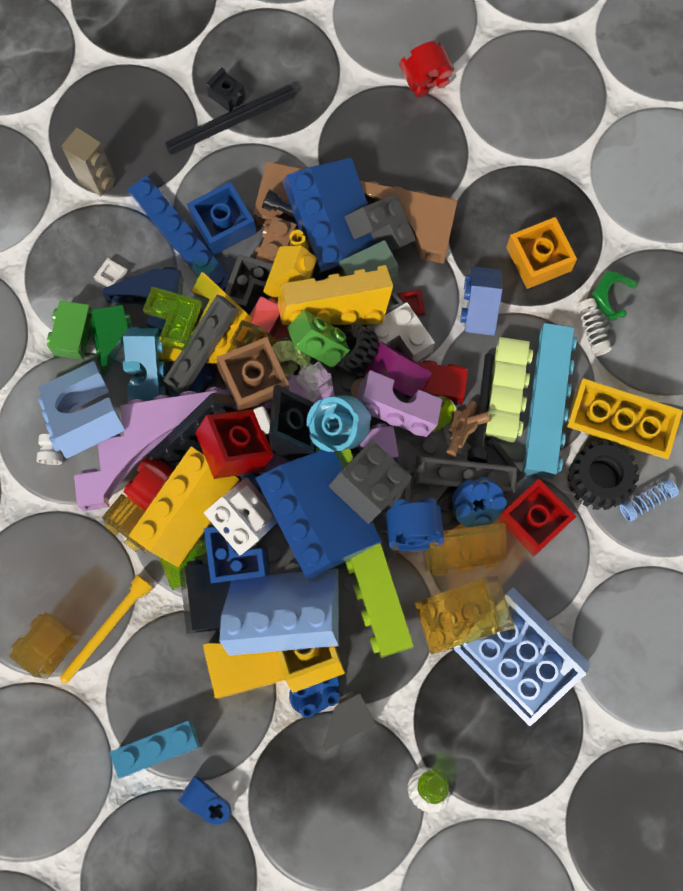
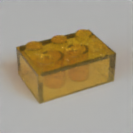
M498 576L485 577L415 602L431 655L446 652L515 629Z

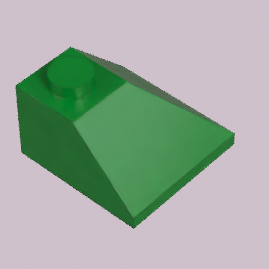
M123 305L92 310L91 331L102 375L107 374L124 344L123 335L128 328H131L130 315L124 313Z

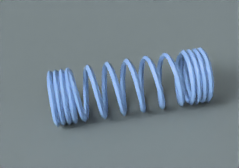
M666 478L659 482L657 486L653 485L651 489H646L645 493L641 492L639 496H634L633 500L628 499V501L620 504L621 513L630 522L637 519V512L643 515L642 509L635 502L636 497L639 498L644 510L649 512V508L641 498V494L645 495L648 504L654 509L655 504L647 495V491H651L655 502L661 505L659 497L653 491L654 487L657 488L661 499L667 502L666 496L669 498L678 496L679 490L675 482L671 478Z

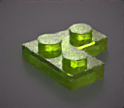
M151 287L143 311L145 314L166 320L159 338L160 344L185 351L202 307V302L198 299Z

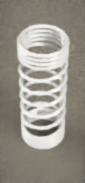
M590 298L579 302L576 307L579 314L583 315L581 320L585 321L583 326L586 327L585 332L589 334L587 339L591 340L589 345L592 346L591 351L593 355L599 356L610 352L612 348L609 340L595 345L591 344L594 340L606 337L607 334L589 338L591 334L602 332L605 328L587 332L589 328L599 326L603 322L600 321L590 326H585L586 322L597 320L601 316L596 315L583 320L585 315H591L599 311V309H595L597 307L595 299Z

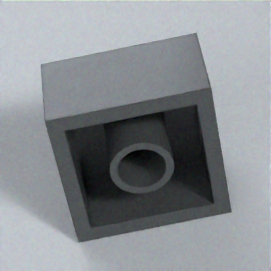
M371 440L328 487L369 524L408 483L412 476Z

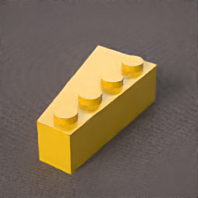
M386 265L378 266L376 271L365 272V269L354 271V275L339 277V274L328 275V278L321 281H316L315 278L284 283L280 286L277 305L282 325H290L303 310L321 318L330 325H352L353 322L361 325L382 324L393 289Z

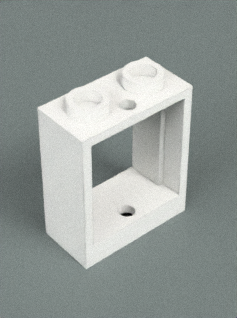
M247 477L204 512L239 555H242L258 542L277 523L267 500ZM225 527H228L230 532H226Z

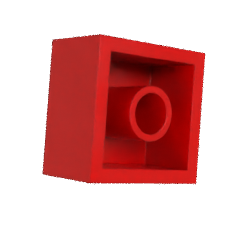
M254 409L206 415L196 431L197 438L214 479L262 472L273 457V452L264 431L261 430Z
M538 479L504 510L497 520L535 557L577 516Z

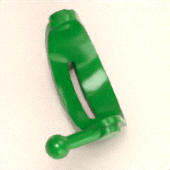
M606 270L591 296L595 299L599 310L608 316L610 320L615 321L619 317L624 318L627 312L621 309L616 313L611 308L608 301L610 286L614 282H619L630 288H636L637 281L620 273Z

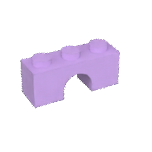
M370 370L360 383L356 399L362 402L370 412L371 417L386 421L392 426H399L409 430L415 435L427 437L438 424L442 399L418 390L408 403L401 402L393 393L394 380Z

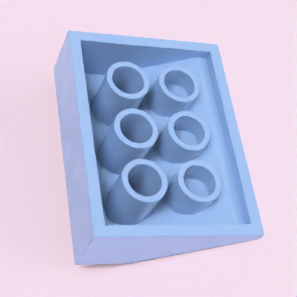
M338 568L330 569L311 580H308L303 572L232 580L222 611L220 642L228 655L339 646Z
M513 587L453 647L529 726L587 674L591 665Z

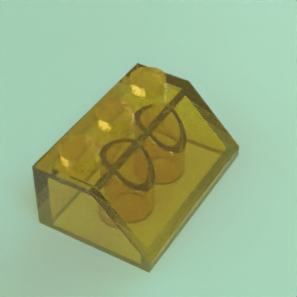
M505 523L446 530L443 531L444 543L439 546L436 545V542L429 543V549L423 550L426 573L432 572L433 576L446 575L448 570L458 569L460 573L475 570L474 566L484 565L485 569L501 567L500 563L507 559Z

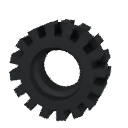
M353 322L352 325H346V330L343 328L341 330L346 335V342L350 351L336 365L355 374V372L361 373V369L365 371L367 363L371 365L373 362L371 360L372 356L376 357L377 352L374 350L379 348V344L376 343L379 339L374 331Z

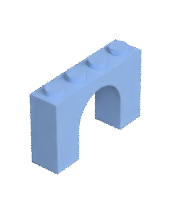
M95 361L38 387L41 397L37 399L43 409L41 411L47 422L45 426L51 436L49 437L55 451L61 450L66 459L125 431L109 397L83 410L74 412L80 406L109 392Z

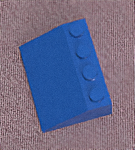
M352 158L309 167L285 176L282 183L298 228L305 235V240L309 246L308 251L317 258L314 269L316 276L339 268V261L375 245L371 233L354 240L344 217L368 205Z
M324 450L282 464L256 478L308 580L382 542L372 522L368 524L328 487L343 470V467L335 452Z

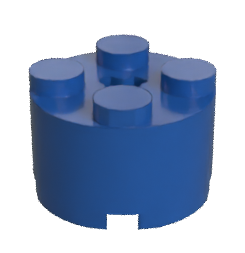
M427 498L416 503H409L408 500H397L392 503L393 508L386 512L390 548L393 549L394 545H398L400 551H419L429 549V543L436 542L437 546L444 543L441 507L437 505L436 499Z

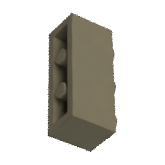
M76 127L61 147L78 182L99 196H102L105 191H109L112 188L116 178L102 144Z

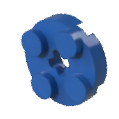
M479 477L480 479L474 481L471 479L466 480L453 493V513L462 525L476 528L477 530H485L501 515L506 507L507 502L503 491L495 481L487 477ZM483 498V503L475 507L473 502L475 500L480 501Z

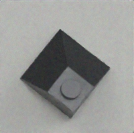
M278 384L273 388L269 430L270 445L274 454L293 461L314 453V443L310 438V429L307 427V416L315 403Z

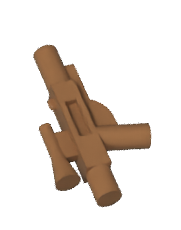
M470 401L466 410H456L454 412L453 422L448 431L452 435L450 437L451 443L446 451L447 457L455 458L459 448H463L468 435L474 432L478 425L492 421L489 411L475 415L478 404Z

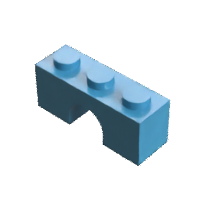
M128 328L123 335L125 361L139 362L147 371L146 376L132 377L127 385L128 401L134 399H141L143 402L151 401L156 396L167 395V386H163L162 377H165L166 366L165 362L161 361L160 352L164 351V339L159 337V328Z
M186 721L110 752L117 777L121 779L202 746L193 721Z

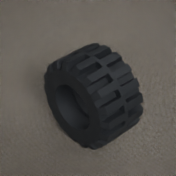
M602 440L599 444L595 441L588 447L585 446L574 458L569 467L568 481L572 483L569 488L571 492L575 490L577 494L574 497L577 500L580 498L584 500L582 505L586 507L593 505L594 510H599L601 507L604 510H608L613 506L615 508L635 491L637 487L635 483L639 481V475L636 474L639 467L638 464L633 465L635 457L633 454L627 455L628 449L625 446L620 449L618 448L619 443L614 441L611 445H608V440ZM601 463L612 469L616 478L613 488H603L593 481L590 475V466L592 464Z

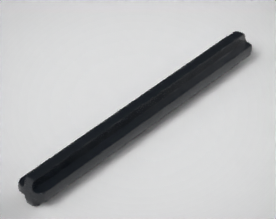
M288 84L166 141L165 146L170 155H173L294 98L295 91L292 85Z

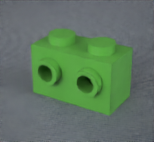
M59 300L58 308H55L53 311V329L47 336V346L54 356L84 360L91 331L92 309L89 305Z
M303 310L287 327L294 348L332 368L350 351L346 342V335L340 329L335 328L306 310Z

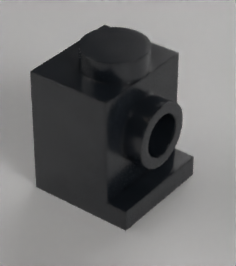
M222 67L206 83L209 97L229 112L235 107L240 106L244 101V86L227 74Z

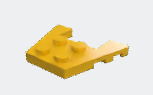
M201 272L191 292L195 296L209 302L196 327L217 294L226 298L239 310L206 363H217V357L236 350L252 317L205 273ZM166 338L164 341V351L160 352L161 361L165 363L176 361L185 345Z

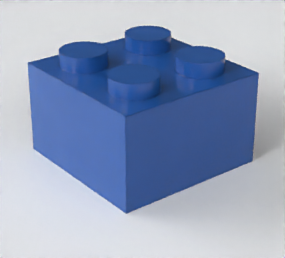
M231 181L187 203L191 218L213 256L256 234L254 219Z

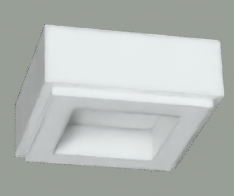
M107 258L95 274L94 279L108 287L124 281L129 271Z
M263 404L255 407L254 412L261 430L268 434L271 418L266 406Z

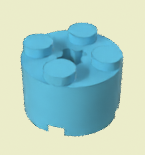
M341 395L324 398L316 402L308 413L307 427L310 429V438L317 447L327 452H338L355 448L368 435L371 414L362 402L352 396Z

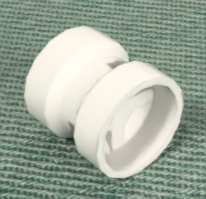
M50 434L39 435L38 444L42 448L37 453L36 461L48 465L62 464L63 455L61 450L56 452L49 439L51 437Z

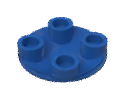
M338 676L294 693L290 689L289 700L291 706L304 718H309L315 713L323 711L328 706L336 705L338 698H340L338 693L340 688Z

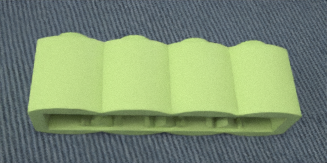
M499 337L488 409L492 421L487 422L485 438L491 439L494 436L496 440L514 443L517 436L521 437L523 421H519L520 412L525 411L527 397H523V388H528L530 373H526V365L531 364L533 350L529 349V341Z

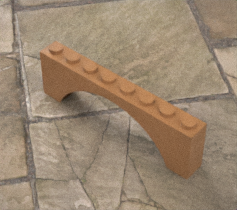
M266 162L253 211L255 225L265 227L266 224L271 223L273 216L286 221L292 217L278 209L277 211L271 210L270 212L261 208L269 189L277 192L278 196L282 197V201L290 204L282 181L286 175L306 169V167L296 168L286 166L281 162ZM360 181L368 205L397 194L416 239L413 242L420 259L444 264L458 200H453L448 196L428 195L424 191H408L400 186H384L375 181Z

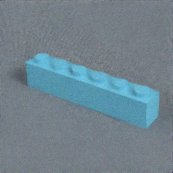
M544 323L540 330L522 469L523 475L553 479L557 472H561L563 457H559L560 447H564L566 433L562 432L563 423L567 422L569 409L565 408V401L569 399L571 394V384L567 383L568 375H572L574 360H570L571 351H575L577 337L573 336L574 327Z

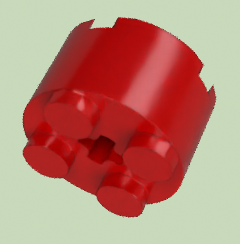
M430 41L415 47L410 51L412 56L407 60L404 56L399 63L411 92L415 93L416 97L426 95L429 89L435 86L439 89L447 86L451 82L449 78L454 72V67L440 41L439 45L435 41Z
M145 458L138 467V475L125 486L123 492L127 495L128 500L146 511L175 468L164 460Z

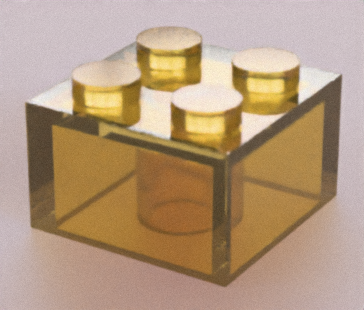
M45 612L43 615L39 614L31 622V629L25 637L21 636L15 641L11 648L13 651L9 657L33 677L48 679L82 636L59 617Z

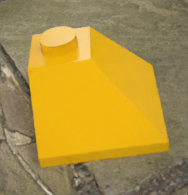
M302 245L280 246L263 292L278 301L281 284L312 278L317 258Z

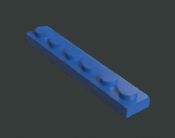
M146 175L130 186L127 190L131 197L194 274L199 278L201 272L205 273L225 292L230 279L229 274Z

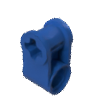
M193 776L178 798V801L183 806L198 814L212 825L227 822L232 814L230 803L196 776ZM222 805L221 812L224 814L223 817L214 818L215 811L212 809L213 806Z

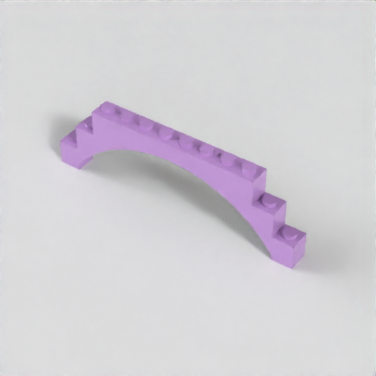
M317 371L309 374L307 377L299 378L297 375L286 377L290 391L314 403L334 396L331 373L325 374L323 371ZM212 387L206 389V392L195 394L193 391H186L180 393V396L169 398L167 395H160L154 397V400L143 402L141 399H134L128 401L125 405H120L122 424L125 429L123 431L124 436L117 434L98 443L101 471H98V469H85L82 471V474L74 475L77 507L82 511L110 507V498L134 466L148 455L211 393L230 395L228 389L221 390L219 387ZM272 401L264 404L269 415H271ZM234 406V408L231 410V412H236V411H237V409H236L235 406ZM387 424L371 426L365 440L356 448L362 451L373 440L395 462H398L399 455L394 426H387Z

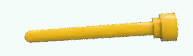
M138 574L130 582L132 584L129 588L131 591L61 674L60 681L62 683H68L135 601L139 597L142 598L150 593L154 588Z

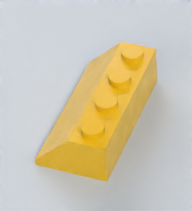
M582 378L576 387L571 403L567 427L668 460L683 410Z
M190 447L133 528L129 537L153 554L180 568L203 535L204 528H208L211 523L204 512L240 482V479L236 476L214 479L205 455L199 450Z

